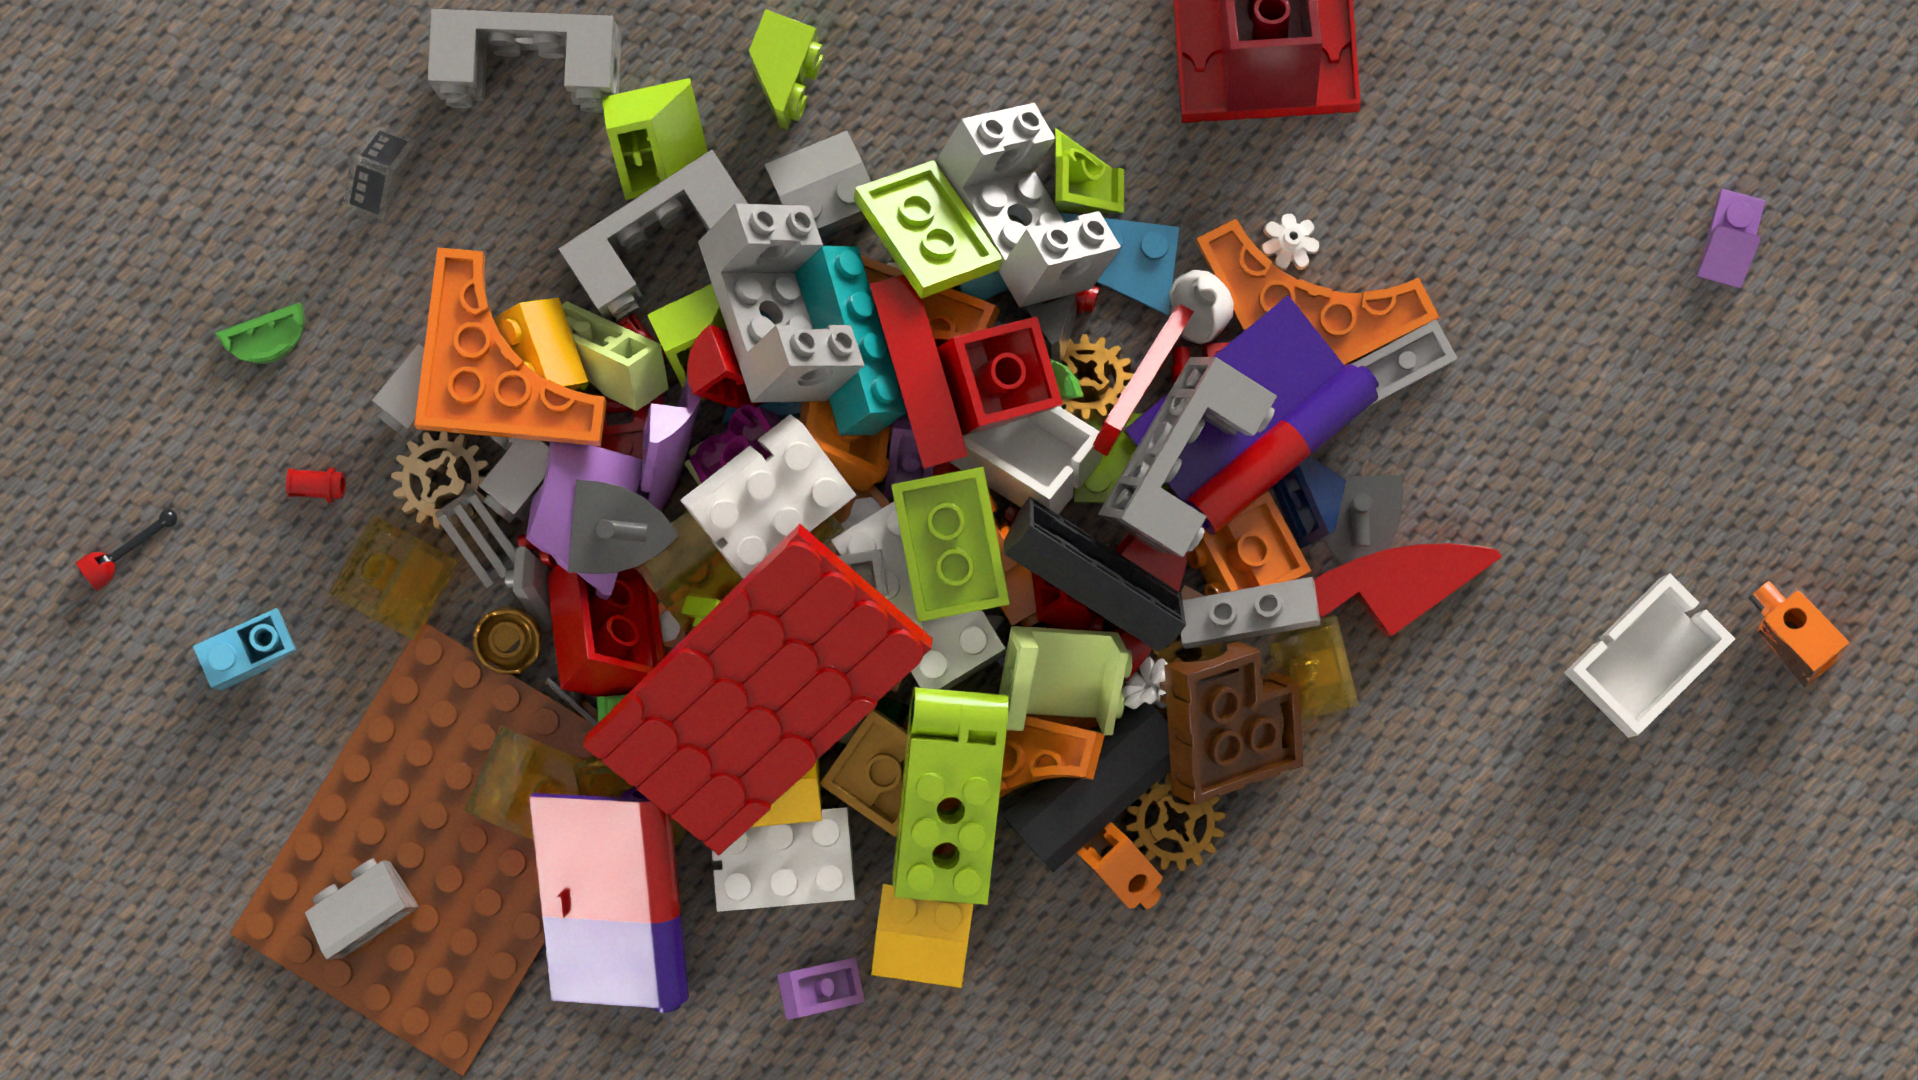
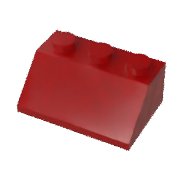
M558 564L547 575L560 689L594 697L610 696L631 691L665 657L652 566L641 564L637 567L618 572L612 594L608 600L595 594L596 588L575 572L568 573Z

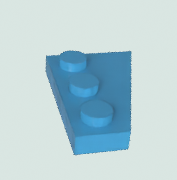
M1060 213L1065 223L1072 222L1077 216H1080ZM1104 218L1121 248L1096 283L1168 317L1171 302L1169 291L1173 285L1179 227Z

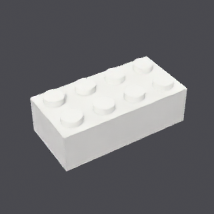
M895 502L890 503L831 539L840 555L882 549L889 595L885 596V598L933 638L931 650L923 656L920 664L911 671L921 688L949 690L1006 654L1007 650L982 610L918 622Z

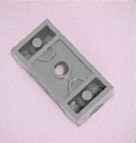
M431 9L428 82L440 100H446L447 106L470 108L473 107V101H485L487 49H494L493 54L502 57H518L521 50L538 51V56L549 59L564 58L566 52L564 86L567 92H571L573 104L580 105V110L584 112L604 113L602 97L619 94L622 36L614 16Z
M1035 103L961 119L935 161L1002 257L998 272L1019 307L1092 289L1121 248L1100 211L1077 216L1074 221L1065 223L1055 207V204L1038 178L1035 169L1056 138ZM1008 215L1017 216L1023 221L1025 226L1019 222L1011 221Z
M710 150L558 249L602 317L609 321L615 319L618 323L624 317H629L630 314L638 312L640 307L637 303L643 300L644 297L616 253L624 250L626 254H629L639 249L649 240L646 234L660 225L664 230L676 225L686 217L684 210L689 206L692 207L708 232L734 204L748 203L714 151Z
M734 204L698 241L751 402L827 401L865 366L851 325H828L825 329H814L795 276V272L823 246L810 206ZM760 310L766 312L772 318L773 323L767 317L762 316Z
M420 344L415 347L372 400L382 408L377 417L405 439L410 433H413L421 440L423 433L428 432V430L416 429L414 425L424 347ZM489 436L507 452L479 485L480 488L488 493L483 502L509 523L515 517L526 523L530 515L532 497L544 483L549 447L539 440Z
M1190 357L1098 515L1157 552L1184 557L1187 551L1192 552L1203 537L1204 528L1201 526L1207 516L1162 489V484L1164 482L1168 484L1175 477L1182 463V460L1178 458L1187 442L1191 444L1197 439L1205 425V421L1226 434L1235 435L1239 431L1246 436H1254L1257 431L1262 432L1271 421L1275 411L1271 406L1277 395L1217 357Z

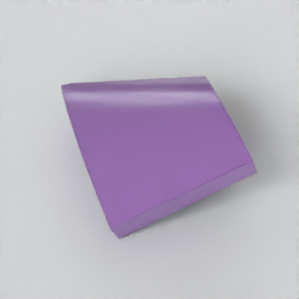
M688 376L684 383L678 407L651 404L643 429L642 470L637 494L644 497L660 511L669 501L678 484L685 465L684 462L686 461L702 397L692 394Z
M550 442L544 483L532 497L526 539L542 552L552 555L557 564L568 572L576 479L622 486L637 494L642 459L593 445ZM618 572L577 574L596 588L595 594L608 600L612 594Z

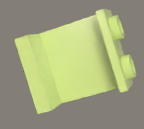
M1011 626L999 689L1000 695H1008L1007 730L1023 731L1026 714L1096 718L1103 735L1112 736L1115 720L1122 717L1124 710V696L1121 691L1123 680L1130 676L1132 670L1131 651L1126 649L1119 633Z

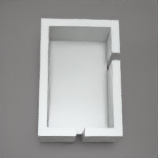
M1057 407L1003 426L964 435L963 439L968 456L950 461V463L961 470L984 466L987 486L1021 508L1030 496L1056 514H1059L1073 497V487L1079 489L1102 461V454L1093 449V443L1099 431L1063 408Z
M791 414L758 439L761 446L772 454L765 460L759 452L749 446L681 499L687 510L742 579L799 524L810 532L856 496L803 423Z
M1670 573L1659 578L1600 637L1602 641L1592 644L1564 672L1628 738L1639 735L1735 640L1707 610L1698 612L1691 618L1685 614V612L1694 609L1699 602Z
M847 807L822 809V821L751 827L721 855L718 856L712 851L713 861H722L723 868L721 870H713L717 912L857 900L849 808Z

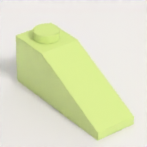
M568 301L562 304L587 379L604 396L637 411L669 389L661 344Z

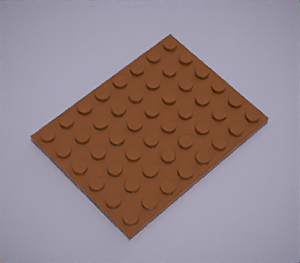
M422 621L230 934L461 1076H465L545 945L529 796L533 793L620 797L624 792L635 786H631L606 766L600 758H596L583 747L586 735L594 728L585 718L512 674H497L483 666L474 651ZM488 661V662H489L490 664H492L494 667L500 668V667H498L497 665L493 664L492 662ZM374 858L377 864L381 861H390L420 907L346 957L327 960L321 952L305 914L307 910L315 906L311 899L333 884L338 889H341L354 879L350 873L370 859Z

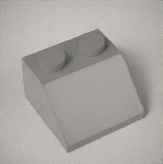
M848 131L764 164L781 205L810 206L820 238L866 219L853 198L855 188L868 184L871 180Z
M374 858L370 859L350 873L354 879L341 889H338L333 884L311 899L315 906L307 910L305 914L321 952L327 960L346 957L420 907L390 861H381L377 864Z

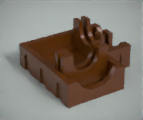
M1239 641L1227 644L1226 652L1214 659L1199 662L1176 661L1164 665L1165 682H1159L1161 690L1166 692V694L1160 695V702L1167 705L1172 794L1196 805L1207 801L1212 796H1221L1244 788L1246 784L1258 783L1280 775L1282 771L1302 767L1303 748L1299 681L1278 672L1261 677V650ZM1280 706H1281V708H1282L1283 719H1284L1283 734H1282V731H1281V711H1280Z

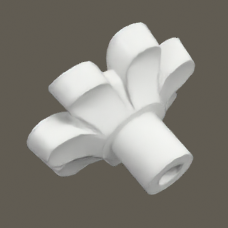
M1293 214L1283 215L1281 225L1276 222L1267 223L1263 232L1271 240L1261 245V252L1266 257L1276 255L1274 265L1282 271L1288 269L1290 262H1293L1298 270L1307 268L1309 265L1307 253L1315 254L1319 250V242L1309 237L1315 229L1313 223L1310 220H1304L1297 224Z
M1147 657L1140 666L1141 674L1135 672L1130 680L1126 681L1128 685L1121 690L1125 706L1137 709L1144 702L1148 704L1154 703L1160 709L1167 706L1160 702V695L1166 694V692L1161 690L1159 682H1165L1164 665L1168 664L1165 659L1160 658L1155 663L1151 657Z

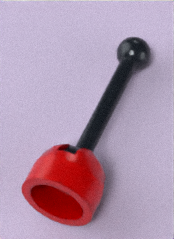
M166 509L160 513L159 520L110 555L103 552H92L82 557L75 564L98 592L114 578L115 562L163 527L174 526L177 522V514L173 510Z

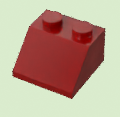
M1037 316L955 336L937 347L962 436L1003 426L1063 405Z

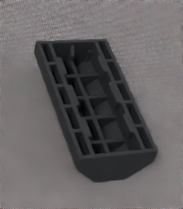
M1029 496L1019 510L1004 540V554L1158 652L1176 640L1186 626L1182 593Z
M1146 702L1142 703L1137 709L1125 706L1122 717L1115 720L1113 735L1104 736L1093 780L1075 777L1041 780L1005 811L1002 817L1054 873L1171 770L1168 722L1151 704Z

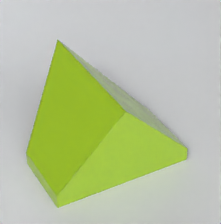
M1055 128L1054 204L1059 213H1092L1100 211V213H1124V169H1113Z

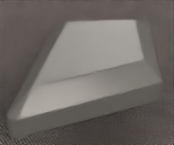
M526 547L516 548L514 570L506 571L505 583L508 588H513V592L526 611L534 616L541 631H551L552 617L547 584V575L551 570L542 563L538 556Z

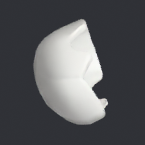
M1192 270L1175 279L1169 291L1172 305L1170 316L1176 306L1180 304L1194 311L1182 333V337L1200 345L1212 341L1225 329L1233 317L1234 301L1230 291L1218 277L1207 271Z

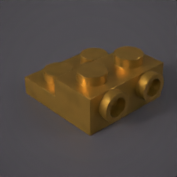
M874 708L868 713L819 784L894 837L897 835L907 730Z

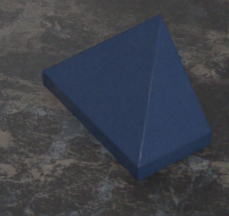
M1311 456L1306 458L1273 486V490L1300 549L1335 532L1346 484L1345 479Z

